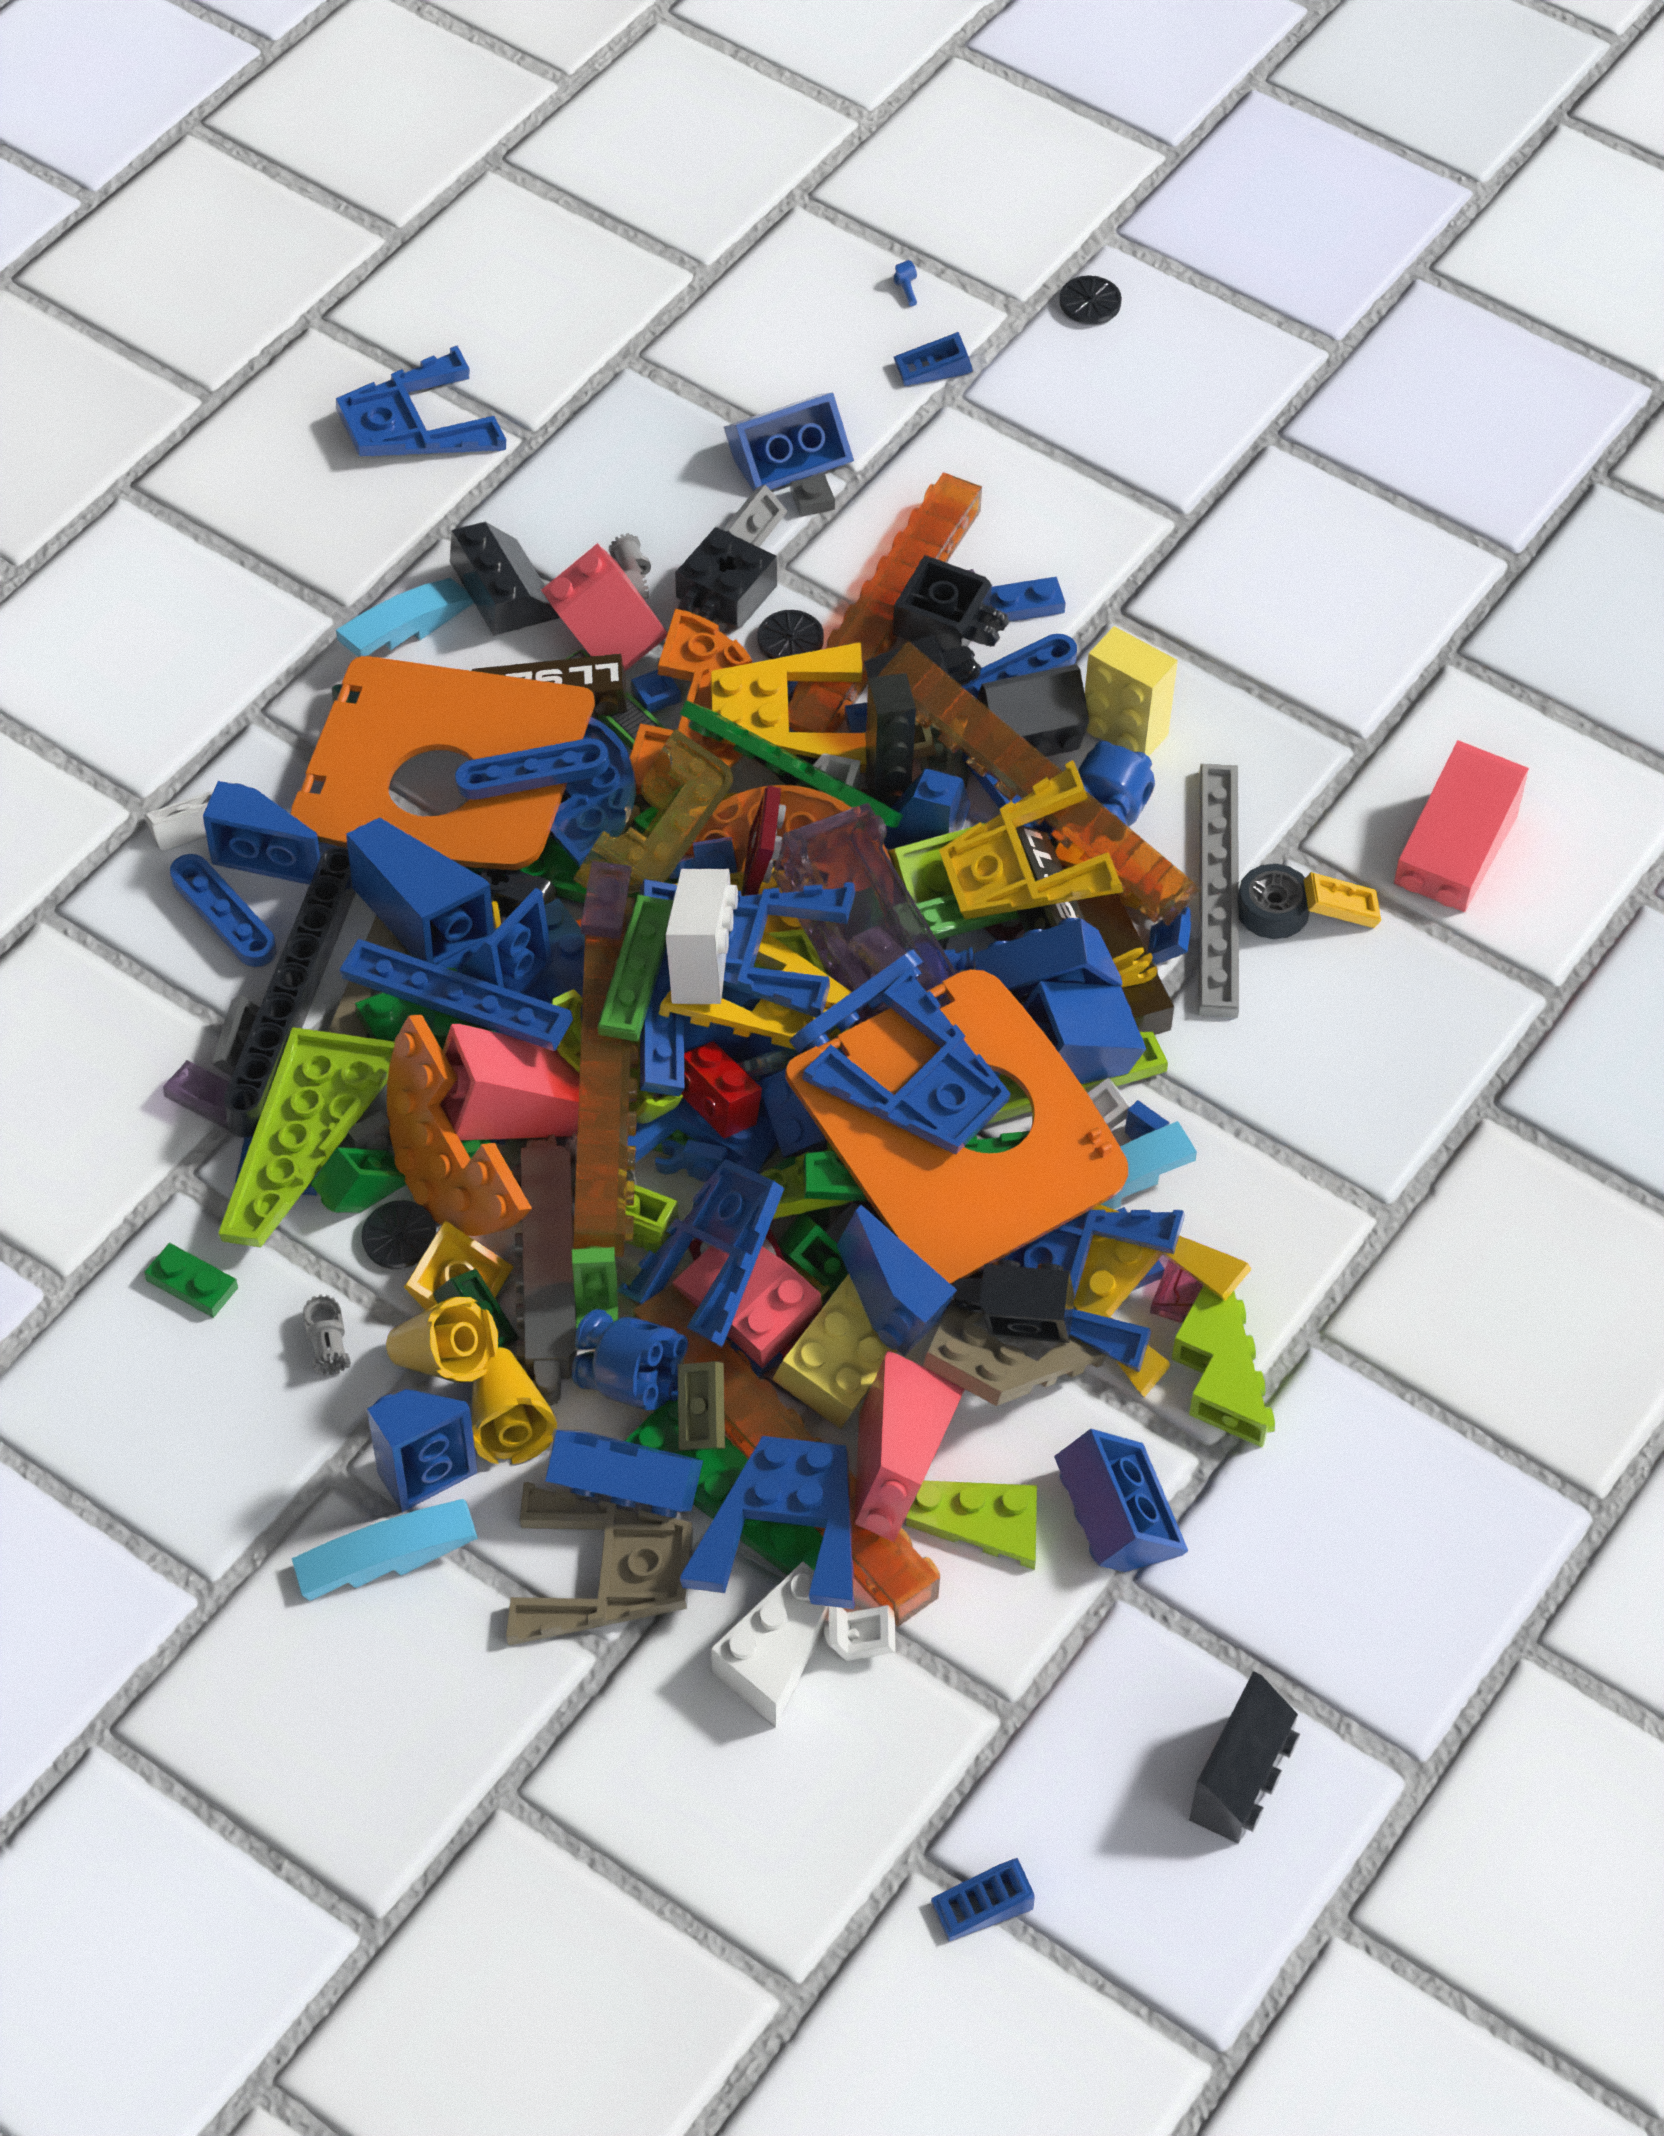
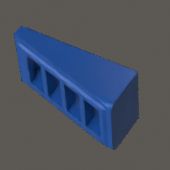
M959 332L893 357L904 386L961 376L973 372L970 358ZM928 361L929 365L923 367L921 362ZM914 364L916 370L910 372L907 365Z
M1018 1858L1001 1863L931 1898L933 1908L949 1942L1034 1909L1035 1901L1034 1892ZM1009 1882L1016 1894L1012 1897H1009L1004 1884ZM990 1889H993L999 1901L994 1906H992L986 1893ZM974 1895L982 1912L976 1915L968 1899ZM958 1902L965 1917V1920L958 1923L950 1906Z

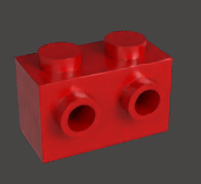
M714 1041L685 1052L684 1090L681 1093L683 1098L724 1139L757 1125L762 1088Z

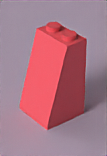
M1457 740L1398 860L1394 884L1404 887L1410 892L1436 900L1444 906L1466 912L1518 816L1529 768Z
M451 1024L442 1051L458 1079L443 1098L440 1106L460 1140L547 1138L552 1134H555V1137H572L574 1133L577 1135L578 1130L588 1129L591 1132L593 1131L596 1120L602 1114L601 1099L595 1094L592 1085L557 1050L552 1051L502 1033L462 1024Z
M889 1350L882 1361L859 1412L854 1524L895 1542L965 1389Z

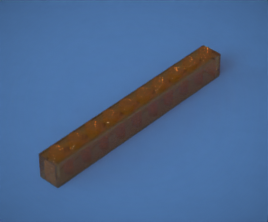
M944 472L935 485L930 484L928 486L923 503L919 508L915 507L912 510L907 527L903 532L899 531L896 534L891 551L887 556L883 555L880 558L875 575L871 580L867 579L864 582L859 599L855 605L850 604L848 606L843 623L839 629H833L829 635L825 649L861 643V682L798 681L794 689L793 698L788 704L789 727L794 731L807 733H836L845 720V705L855 704L868 685V677L863 661L874 658L881 653L889 652L898 639L897 636L892 635L895 602L924 555L946 563L949 561L981 512L982 486Z
M909 641L878 675L880 677L907 673L916 707L915 721L926 730L930 725L936 728L941 733L937 739L953 753L958 749L963 751L969 757L966 761L967 765L981 777L989 773L997 780L994 787L1009 801H1012L1015 796L1019 800L1023 799L1034 791L1032 786L1046 777L1051 780L1062 772L1061 769ZM1087 791L1088 799L1034 820L1038 825L1043 821L1049 824L1054 829L1050 835L1067 850L1073 845L1083 853L1079 858L1081 862L1109 852L1124 890L1118 894L1125 899L1129 894L1141 903L1137 909L1153 923L1160 919L1169 926L1199 892L1196 884Z
M587 896L573 1249H584L588 1246L614 1247L615 1257H624V1241H633L634 1216H626L625 1212L626 1205L634 1206L635 1181L626 1180L627 1171H635L636 1146H627L628 1136H636L637 1112L628 1111L629 1102H637V1078L629 1077L630 1068L638 1069V1044H630L631 1040L598 1035L597 1026L633 912L635 898Z
M673 1284L633 1309V1318L672 1328L678 1334L687 1337L688 1349L682 1360H678L680 1364L713 1361L724 1363L725 1434L748 1459L762 1436L825 1443L819 1437L813 1438L805 1429L800 1415L793 1408L787 1409L779 1401L775 1388L768 1380L759 1379L752 1371V1366L743 1352L740 1350L734 1351L726 1340L721 1347L687 1328L698 1308ZM849 1470L850 1519L852 1525L851 1547L854 1579L879 1606L888 1605L894 1611L895 1624L899 1627L939 1598L941 1575L937 1566L930 1558H922L913 1548L912 1541L903 1528L900 1529L895 1542H892L854 1524L856 1478ZM815 1527L816 1530L823 1536L825 1528Z

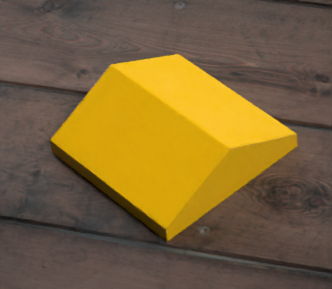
M445 1220L410 1275L404 1288L424 1310H427L438 1304L433 1296L434 1291L449 1279L476 1268L495 1298L514 1266L471 1237L466 1236L465 1233Z

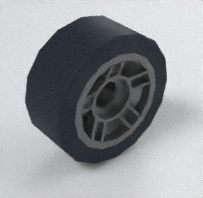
M1266 864L1250 870L1241 880L1237 899L1239 920L1246 929L1260 937L1269 939L1288 938L1300 932L1307 924L1310 913L1303 874L1290 866L1280 864Z

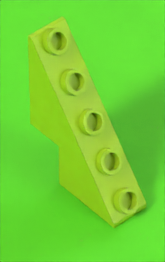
M1203 1285L1175 1336L1171 1360L1203 1373L1192 1393L1189 1415L1262 1448L1265 1444L1266 1434L1275 1431V1420L1272 1408L1265 1407L1262 1396L1265 1395L1262 1371H1255L1253 1360L1256 1358L1254 1339L1252 1335H1246L1243 1324H1246L1244 1302L1242 1299H1236L1234 1291L1224 1301Z

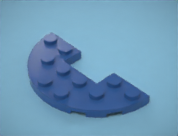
M592 717L583 739H598L607 746L610 759L609 767L600 776L567 783L564 794L569 799L559 805L549 833L582 871L597 861L616 841L629 820L636 797L635 771L623 742L608 726Z

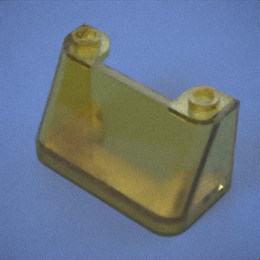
M675 729L641 784V792L644 799L659 810L642 835L631 827L624 835L618 837H610V834L603 831L573 880L596 894L640 890L644 879L665 883L731 788L733 773L730 767Z

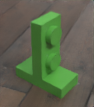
M588 1246L584 1249H572L576 1327L578 1328L581 1320L595 1309L606 1311L607 1314L611 1315L613 1321L618 1320L617 1271L614 1247Z

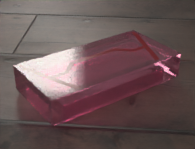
M1168 1260L1153 1298L1150 1313L1183 1323L1203 1284Z

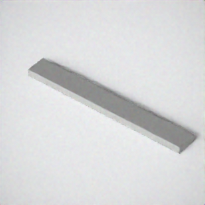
M1200 763L1198 1016L1238 1018V765Z

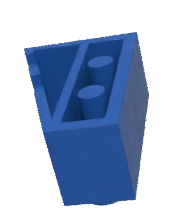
M557 1430L545 1481L571 1487V1493L595 1498L596 1493L611 1496V1503L635 1508L637 1502L652 1505L651 1513L676 1518L677 1511H692L703 1460L586 1431Z

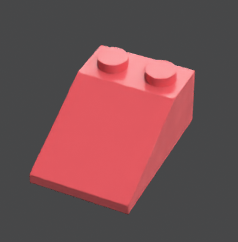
M598 543L541 589L554 610L591 657L621 654L625 671L667 637L668 632L625 572Z
M710 1246L673 1281V1285L698 1308L729 1255ZM762 1246L727 1336L763 1368L818 1315L822 1309L821 1293L792 1266Z

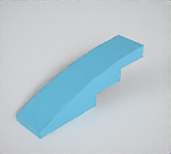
M452 578L424 584L372 607L336 629L337 640L357 657L368 656L383 645L392 650L412 635L422 640L474 602L467 590Z
M1178 1121L1120 1146L1127 1158L1128 1177L1122 1190L1101 1205L1117 1209L1121 1207L1123 1197L1157 1185L1160 1174L1196 1161L1197 1151Z
M459 1499L372 1524L293 1557L292 1562L302 1596L312 1601L346 1583H349L354 1588H358L393 1570L402 1576L478 1539L467 1502L464 1499Z

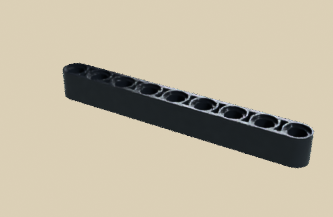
M330 848L321 856L225 1092L224 1106L229 1131L238 1137H251L254 1135L292 1027L302 1028L355 896L356 892L352 888L347 848Z

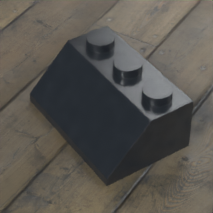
M486 521L451 530L450 563L493 636L560 618L542 593L541 589L545 585L516 538Z
M1073 664L981 684L963 741L985 770L1080 749L1089 724V716L1079 666Z
M1255 1671L1252 1672L1197 1780L1189 1821L1238 1844L1246 1829L1254 1832L1264 1810V1807L1258 1804L1264 1792L1270 1795L1273 1794L1282 1774V1770L1277 1768L1282 1756L1287 1758L1292 1756L1301 1735L1294 1731L1298 1713L1261 1674Z

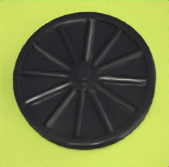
M1088 275L1076 277L1068 281L1060 291L1059 303L1062 311L1072 320L1084 324H1099L1111 320L1118 314L1121 308L1122 296L1118 287L1111 281L1099 276Z
M799 610L775 612L766 617L758 628V646L769 659L821 650L824 644V631L820 622L812 615Z
M407 1200L392 1201L378 1207L369 1215L362 1229V1244L368 1257L376 1264L389 1269L407 1268L420 1261L436 1234V1226L431 1214L422 1205Z

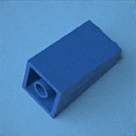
M380 817L346 834L352 888L414 958L438 965L441 961L450 959L480 941L479 939L492 934L494 927L490 884L484 878Z

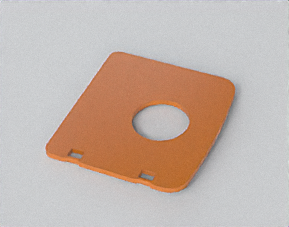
M360 656L352 660L341 683L342 687L337 700L332 705L305 772L306 776L301 789L297 792L292 804L291 815L316 832L318 842L348 848L347 833L380 817L463 867L518 870L536 861L544 850L567 783L482 799H469L465 804L452 812L438 816H418L402 810L393 802L389 795L390 781L396 770L404 762L428 751H451L461 754L469 760L581 740L584 738L595 707L592 691L580 686L372 656ZM350 691L360 692L356 704L346 702ZM314 780L324 782L320 794L309 793Z
M971 969L955 974L928 991L935 998L946 993L952 1003L940 1008V1010L953 1026L956 1024L965 1035L964 1040L976 1056L980 1054L993 1071L1011 1078L1026 1094L1032 1108V1126L1027 1137L1016 1147L1008 1151L991 1154L975 1152L963 1147L955 1155L802 1079L804 1070L831 1044L836 1049L841 1047L848 1059L895 1095L941 1048L891 1008L837 1035L836 1038L823 1045L815 1046L789 1061L785 1070V1078L885 1226L951 1285L956 1280H959V1278H967L984 1269V1264H993L995 1261L1004 1258L1113 1198L1122 1190L1128 1177L1127 1158L1085 1089L1044 1032L996 976L983 970Z

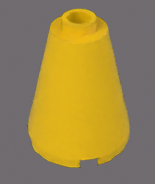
M451 1297L394 1327L387 1336L386 1350L390 1360L397 1366L452 1382H471L485 1375L488 1369H483V1367L491 1357L496 1356L498 1350V1331L492 1315L487 1309L482 1310L475 1303L476 1300L471 1297Z
M498 1347L496 1356L491 1357L483 1367V1369H488L485 1375L473 1381L472 1430L474 1447L478 1455L490 1463L499 1464L498 1459H511L512 1464H518L537 1457L551 1445L553 1441L552 1433L554 1429L557 1430V1421L554 1412L513 1353L508 1349Z

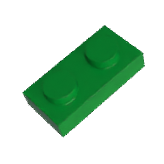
M170 1242L144 1272L147 1282L212 1318L217 1315L238 1289L236 1278Z

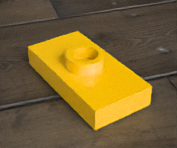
M1312 872L1304 879L1308 910L1310 912L1375 928L1381 922L1375 889Z

